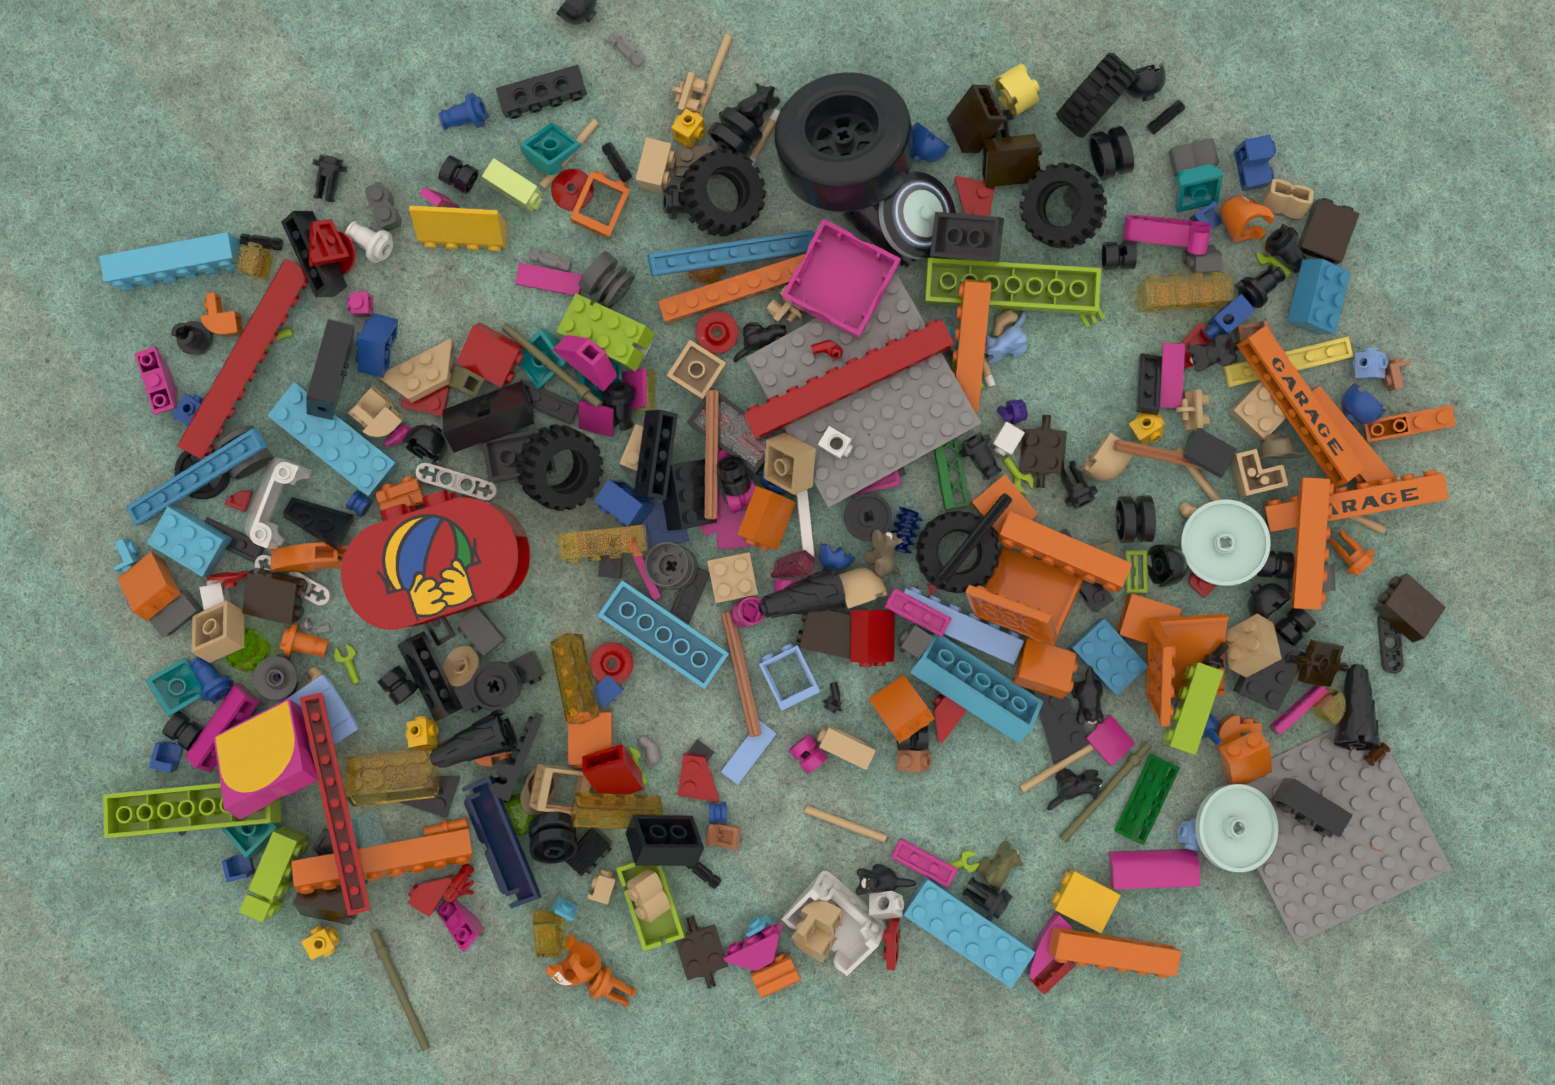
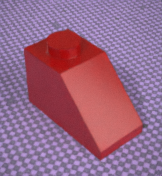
M939 694L932 703L934 705L932 710L935 718L936 739L943 743L967 710L945 695Z
M452 874L425 880L419 885L415 884L408 894L411 897L408 904L430 917L442 900L446 890L449 889V885L455 876Z

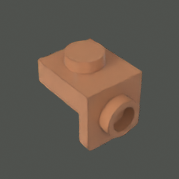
M1267 320L1238 325L1236 327L1237 340L1241 342L1264 326H1267L1272 333V328Z
M1403 358L1389 360L1390 364L1385 369V379H1382L1384 386L1388 388V391L1404 388L1400 367L1410 365L1411 361H1403Z
M929 749L897 750V771L917 773L929 771L932 763Z
M723 823L710 824L706 831V845H716L737 850L739 849L742 828Z

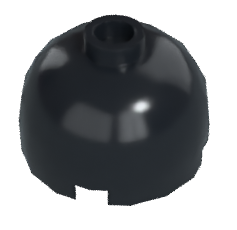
M566 0L556 14L572 25H579L585 20L589 23L596 15L594 9L597 5V0Z
M1160 63V68L1156 69L1155 65H1149L1133 70L1136 73V79L1125 91L1134 98H1142L1143 102L1154 99L1155 94L1160 92L1165 85L1166 72L1164 64Z
M426 424L414 426L402 440V443L406 442L408 444L405 448L422 460L423 456L433 460L431 463L433 465L440 463L447 450V443L442 435V430L433 424L430 426Z
M1158 544L1150 548L1147 556L1151 555L1152 567L1147 566L1151 581L1154 584H1159V587H1169L1179 583L1184 578L1187 570V561L1183 552L1178 547L1170 544Z
M1268 583L1264 586L1258 584L1250 591L1251 597L1248 600L1247 608L1251 616L1259 614L1268 619V616L1276 610L1278 611L1292 596L1278 584Z

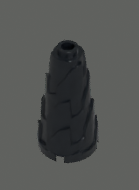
M879 203L865 209L849 211V213L845 212L843 214L848 222L850 221L876 246L901 258L900 266L905 265L908 267L916 260L898 253L886 240L879 222Z
M826 567L822 571L813 573L779 591L763 596L761 603H758L761 616L765 615L766 618L771 617L772 619L791 614L822 612L843 608L845 604L840 603V601L846 599L839 574H832L836 570L834 567Z
M1361 664L1351 665V668L1347 669L1334 738V745L1341 749L1350 750V747H1355L1356 751H1368L1378 749L1380 746L1375 700L1372 697L1369 673L1364 668V665Z
M503 710L492 711L491 714L474 722L468 728L454 734L455 736L437 744V747L432 749V753L429 755L431 763L439 768H446L465 761H472L515 750L517 746H512V744L517 743L513 726L509 718L503 720L501 715L506 713Z

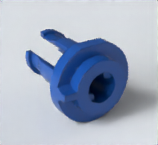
M474 93L466 94L465 102L452 106L447 110L442 109L438 113L441 125L445 130L452 126L457 127L473 123L477 128L484 126L485 120L489 118L483 100Z
M196 657L188 664L193 669L196 678L203 688L199 694L203 701L210 700V702L216 704L218 700L225 697L231 690L230 687L233 684L231 677L221 676L211 663Z

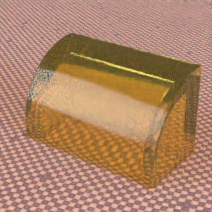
M1326 688L1328 693L1310 709L1321 721L1336 725L1344 716L1346 710L1345 698L1341 691Z

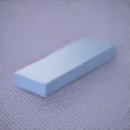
M760 720L761 735L755 737L748 735L721 770V773L737 785L777 734Z

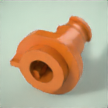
M1343 529L1339 535L1355 551L1351 556L1334 539L1327 544H1331L1336 553L1350 566L1345 572L1348 575L1353 573L1358 576L1375 561L1372 555L1376 552L1373 549L1366 552Z
M293 623L291 628H285L279 648L284 651V657L290 658L291 653L296 652L324 658L329 639L326 638L325 640L298 631L299 624Z
M606 965L586 984L590 998L596 1000L603 996L613 1002L623 1004L625 1008L629 1006L628 998L611 989L614 987L634 997L636 992L635 987H629L623 981L611 976V968Z

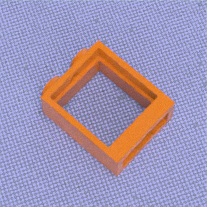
M596 170L594 173L591 171L569 221L609 239L630 189L626 188L627 184L622 181L615 180L613 182L607 179L608 176L603 172ZM592 181L622 194L609 226L579 213Z

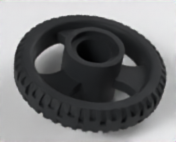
M184 450L176 461L175 476L201 460L193 462L190 458L192 454ZM227 471L222 475L220 483L214 489L208 483L188 496L196 499L214 498L227 488L231 475Z

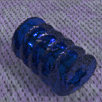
M899 506V510L903 514H897L896 517L900 522L893 523L898 530H891L890 533H897V538L902 539L903 542L897 545L894 551L911 554L912 551L907 546L915 545L910 538H917L918 535L913 530L921 528L916 524V521H923V518L919 516L918 512Z

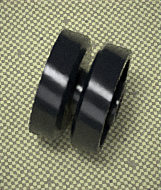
M725 107L719 115L721 123H713L707 131L708 135L721 148L732 149V154L739 151L743 153V158L746 159L751 154L749 145L757 146L763 138V134L741 113L730 107Z
M1123 126L1110 128L1107 134L1100 131L1089 136L1091 158L1095 171L1101 180L1113 178L1116 172L1123 175L1134 170L1133 149L1129 136Z
M864 493L856 496L847 505L844 512V523L853 537L863 541H872V533L875 529H879L882 535L889 530L892 523V511L883 497L874 493ZM866 513L871 515V520L868 522L864 520V514Z
M1151 495L1137 496L1135 501L1131 496L1118 497L1116 502V530L1120 543H1133L1136 537L1139 542H1153L1156 532V513Z
M504 661L490 662L479 667L473 674L470 682L471 695L475 702L482 708L491 711L501 710L513 704L520 696L523 687L522 677L518 669ZM496 681H498L497 686L500 687V689H496L494 687V683Z
M547 812L534 817L529 822V851L532 859L541 863L555 864L565 862L577 853L576 821L572 816L562 812Z

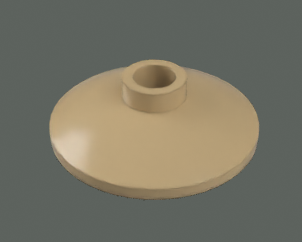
M458 647L446 657L442 668L451 686L459 687L465 685L472 679L473 674L479 668V655L472 647Z

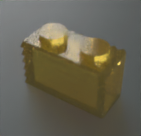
M249 242L248 245H240L241 249H239L240 253H238L236 270L249 277L268 281L274 256L268 253V249L262 248V245Z
M535 911L533 931L535 956L537 958H560L563 949H566L567 936H563V932L566 929V919L557 915L554 911Z

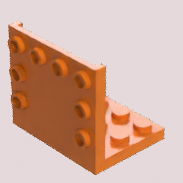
M1004 546L998 559V566L994 569V574L988 580L985 588L979 585L976 587L969 585L965 592L974 616L1055 646L1083 584L1082 576L1076 573L1074 575L1068 574L1061 567L1047 565L1039 559L1026 556Z
M1227 614L1148 619L1146 697L1161 727L1170 726V718L1174 714L1171 698H1176L1179 687L1184 686L1186 679L1183 678L1186 667H1190L1192 663H1202L1205 655H1211L1221 642L1226 643ZM1224 652V653L1219 657V658H1221V659L1224 660V663H1223V664H1224V668H1219V670H1222V671L1225 672V652ZM1224 672L1216 695H1225Z

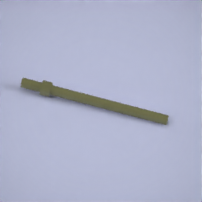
M508 323L503 326L502 330L574 389L576 395L582 400L586 399L595 408H599L602 405V401L591 393V389L585 384L581 385Z
M1145 741L1135 753L1132 752L1124 766L1097 794V799H1093L1060 835L1065 842L1069 840L1134 766L1137 767L1142 762L1141 759L1152 748L1148 742Z
M375 930L370 933L377 948L375 952L385 966L421 1050L425 1051L430 1048L429 1043L389 956L390 950L387 944H384L379 931Z

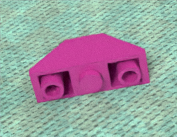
M566 335L553 349L555 353L602 391H605L617 377L606 352L589 338Z
M157 347L134 353L154 415L175 409L177 389L170 368Z
M458 900L448 904L444 901L436 910L454 940L464 952L484 930L478 918Z
M781 922L775 925L770 924L757 934L746 937L740 942L735 941L727 947V952L724 956L725 962L754 971L772 963L778 950L783 924Z

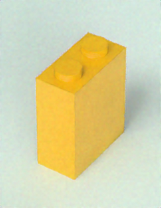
M1071 868L1069 872L1066 871L1061 879L1063 885L1060 891H1056L1051 899L1052 907L1063 915L1102 934L1121 895L1106 885Z

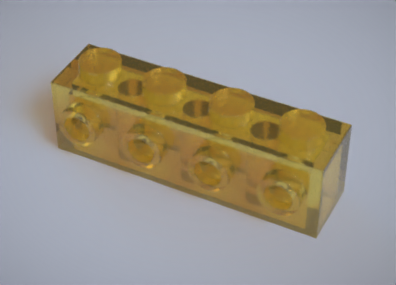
M647 525L558 534L560 560H566V564L579 563V558H588V562L600 561L601 556L609 555L610 559L623 558L622 554L631 553V557L645 556L644 552L649 551Z
M566 633L551 641L550 645L566 724H584L600 715L583 634Z
M576 792L571 808L573 827L627 829L632 815H663L661 797L647 795Z

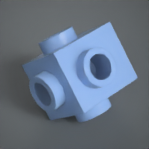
M1364 348L1363 352L1355 353L1353 368L1356 379H1385V369L1387 367L1385 353L1377 351V348Z
M1191 818L1190 821H1181L1177 831V842L1185 844V849L1198 851L1200 847L1196 838V819Z

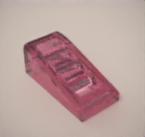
M806 550L777 558L770 576L772 578L809 576L816 559Z

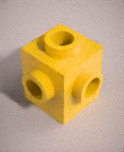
M685 109L681 115L676 117L671 127L673 139L690 149L698 140L703 138L706 131L703 117L699 113L691 112L688 109Z
M1140 413L1134 421L1129 423L1131 431L1142 445L1155 443L1165 434L1163 429L1165 423L1159 414Z
M427 716L415 717V721L407 722L406 738L408 740V748L423 750L437 747L439 729L435 721L428 719Z
M330 924L324 928L322 925L315 927L309 931L311 935L301 941L311 960L321 955L324 958L336 951L334 948L340 943L338 932L331 928Z

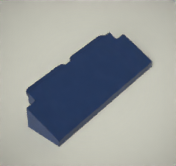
M489 776L462 787L463 792L469 789L474 791L473 794L466 797L464 805L479 841L485 843L487 848L485 856L499 891L505 894L506 897L516 894L517 900L509 904L510 908H514L537 900L542 896L504 802L489 789V785L495 783L493 776Z

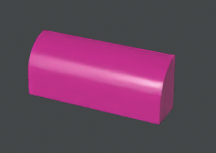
M235 683L185 754L186 759L194 768L211 773L217 765L213 737L249 719L260 703L243 684Z
M1188 849L1109 851L1110 886L1113 889L1201 886L1200 866L1196 851Z

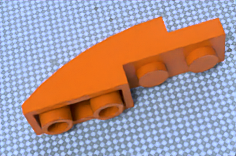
M1452 405L1379 418L1373 423L1364 424L1367 443L1456 426Z
M324 542L271 550V572H315L316 569H341L343 557L348 546H339L338 550H335Z

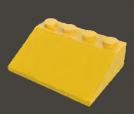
M409 206L417 241L424 245V248L436 249L437 245H441L449 250H458V246L466 247L470 251L488 248L490 252H501V249H507L508 223L498 210Z

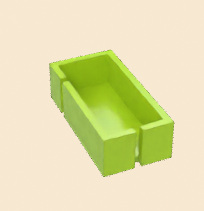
M576 293L556 330L563 337L572 335L589 338L606 352L610 360L635 372L645 354L633 347L636 343L647 351L655 335L647 326Z
M1199 662L1192 663L1190 667H1186L1183 678L1186 680L1184 686L1179 687L1176 699L1179 701L1177 707H1173L1174 714L1170 718L1172 720L1171 726L1166 728L1163 733L1162 740L1165 741L1164 746L1186 754L1196 755L1224 671Z
M287 825L273 831L248 889L256 894L255 896L246 894L239 913L263 923L281 911L284 901H281L284 893L287 894L292 886V881H290L293 874L291 861L299 860L301 853L304 854L309 846L307 841L308 834Z
M633 859L618 864L616 870L622 887L626 886L624 895L643 951L661 946L664 940L663 936L665 935L666 944L685 938L686 930L665 867L635 866ZM646 869H650L658 875L671 909L650 923L641 920L636 915L635 901L629 898L627 894L628 886H626L628 881Z

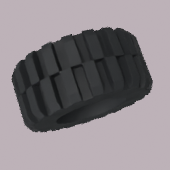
M1108 53L1056 113L1057 119L1077 137L1084 138L1136 79L1135 71L1117 55Z
M716 149L694 161L689 166L690 168L685 171L683 175L684 180L680 183V189L683 190V193L679 195L680 201L685 203V206L682 207L684 213L688 212L691 216L688 220L692 224L696 222L698 224L697 228L702 232L707 229L708 234L713 236L718 233L720 236L735 234L751 225L759 217V211L763 210L765 203L762 199L766 198V190H762L765 182L764 178L760 179L758 175L761 172L759 168L752 166L753 161L749 157L744 159L743 153L737 151L732 154V149H724L722 151ZM711 175H723L734 184L738 194V203L734 211H723L717 208L710 200L707 192V183Z
M1065 162L1058 163L1057 166L1054 164L1047 165V170H1038L1035 173L1037 177L1028 180L1027 184L1030 185L1028 189H1023L1021 195L1025 198L1024 201H1020L1019 208L1023 209V213L1020 214L1021 220L1026 222L1024 227L1028 232L1032 233V237L1043 244L1062 249V247L1067 249L1074 248V245L1081 246L1086 243L1085 239H1092L1096 235L1094 233L1096 228L1100 229L1103 225L1100 220L1102 217H1106L1107 212L1104 209V205L1107 204V198L1103 196L1104 188L1098 183L1099 180L1094 175L1078 165L1072 163L1069 165ZM1063 186H1071L1080 193V212L1070 224L1055 226L1047 219L1046 203L1056 189Z
M555 424L550 425L549 428H540L538 434L532 433L529 436L531 440L528 443H523L522 454L518 453L517 460L520 463L516 465V472L520 474L517 479L519 484L522 485V490L531 499L548 509L564 511L565 508L567 510L575 509L576 504L579 506L586 503L585 499L587 497L591 498L595 494L593 490L595 487H599L601 483L598 481L599 477L603 476V469L600 468L603 465V458L599 456L601 453L599 447L594 445V441L590 437L569 426ZM569 449L573 456L571 473L563 482L550 486L546 479L548 463L558 452Z
M952 511L935 517L925 525L926 527L921 531L918 543H916V561L919 564L920 572L923 573L929 583H932L940 590L962 593L966 592L969 585L974 587L977 585L983 586L993 576V571L999 563L997 560L998 555H1000V549H998L997 544L999 542L998 538L994 535V529L991 527L976 545L977 558L968 570L955 572L946 583L937 577L943 568L937 554L938 545L942 538L951 532H963L970 535L982 520V517H978L971 512Z

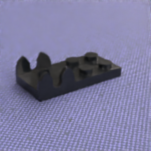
M536 712L534 717L529 716L524 728L527 735L526 737L521 736L515 750L519 752L517 759L506 758L500 760V765L496 769L501 776L494 777L495 783L489 785L490 791L498 798L506 801L510 800L544 715Z

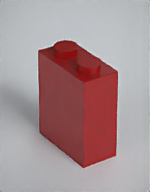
M479 322L472 326L456 363L502 388L513 381L516 375L513 371L516 365L519 366L524 358V354H522L524 348L512 339Z
M851 610L850 662L859 663V667H872V663L873 666H886V662H894L895 612L891 610Z
M623 744L582 756L583 775L603 802L644 790L642 771Z

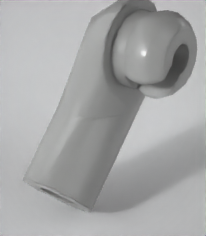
M643 735L637 744L646 749V764L653 767L660 761L659 746Z

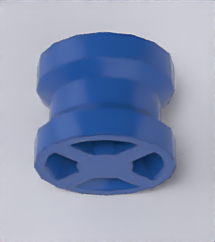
M357 490L348 500L346 508L354 510L357 516L363 517L372 505L373 500L369 497L365 498Z
M726 801L720 804L709 802L710 824H714L716 821L727 823Z

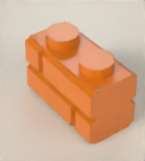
M408 476L400 479V484L393 486L392 483L380 486L381 490L375 492L380 509L384 510L400 504H406V507L424 505L422 497L425 496L421 481L418 478L413 479V476Z
M784 952L775 955L772 963L756 971L751 970L752 980L761 998L801 980V976L790 953L786 955Z

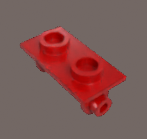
M1053 959L1033 980L1031 978L1030 980L1045 995L1076 965L1072 961L1060 963Z

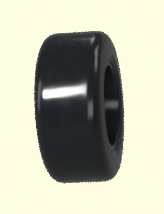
M842 72L829 74L807 83L787 100L778 115L775 125V147L780 168L787 185L797 197L819 209L849 212L873 206L889 197L900 187L912 166L914 140L908 107L901 95L892 86L871 75ZM859 129L866 131L868 133L864 135H858L855 131ZM829 134H832L829 140H822ZM860 144H868L860 151L857 150ZM831 149L834 153L827 155L820 151Z

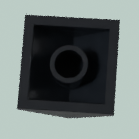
M1198 428L1189 434L1183 458L1222 478L1237 449Z

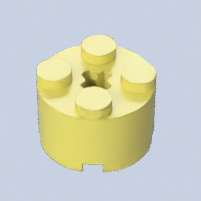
M1022 63L993 80L994 90H999L1001 95L998 99L1005 110L1011 109L1014 117L1034 106L1039 101L1037 92L1040 90V87L1035 79H1030L1027 69Z

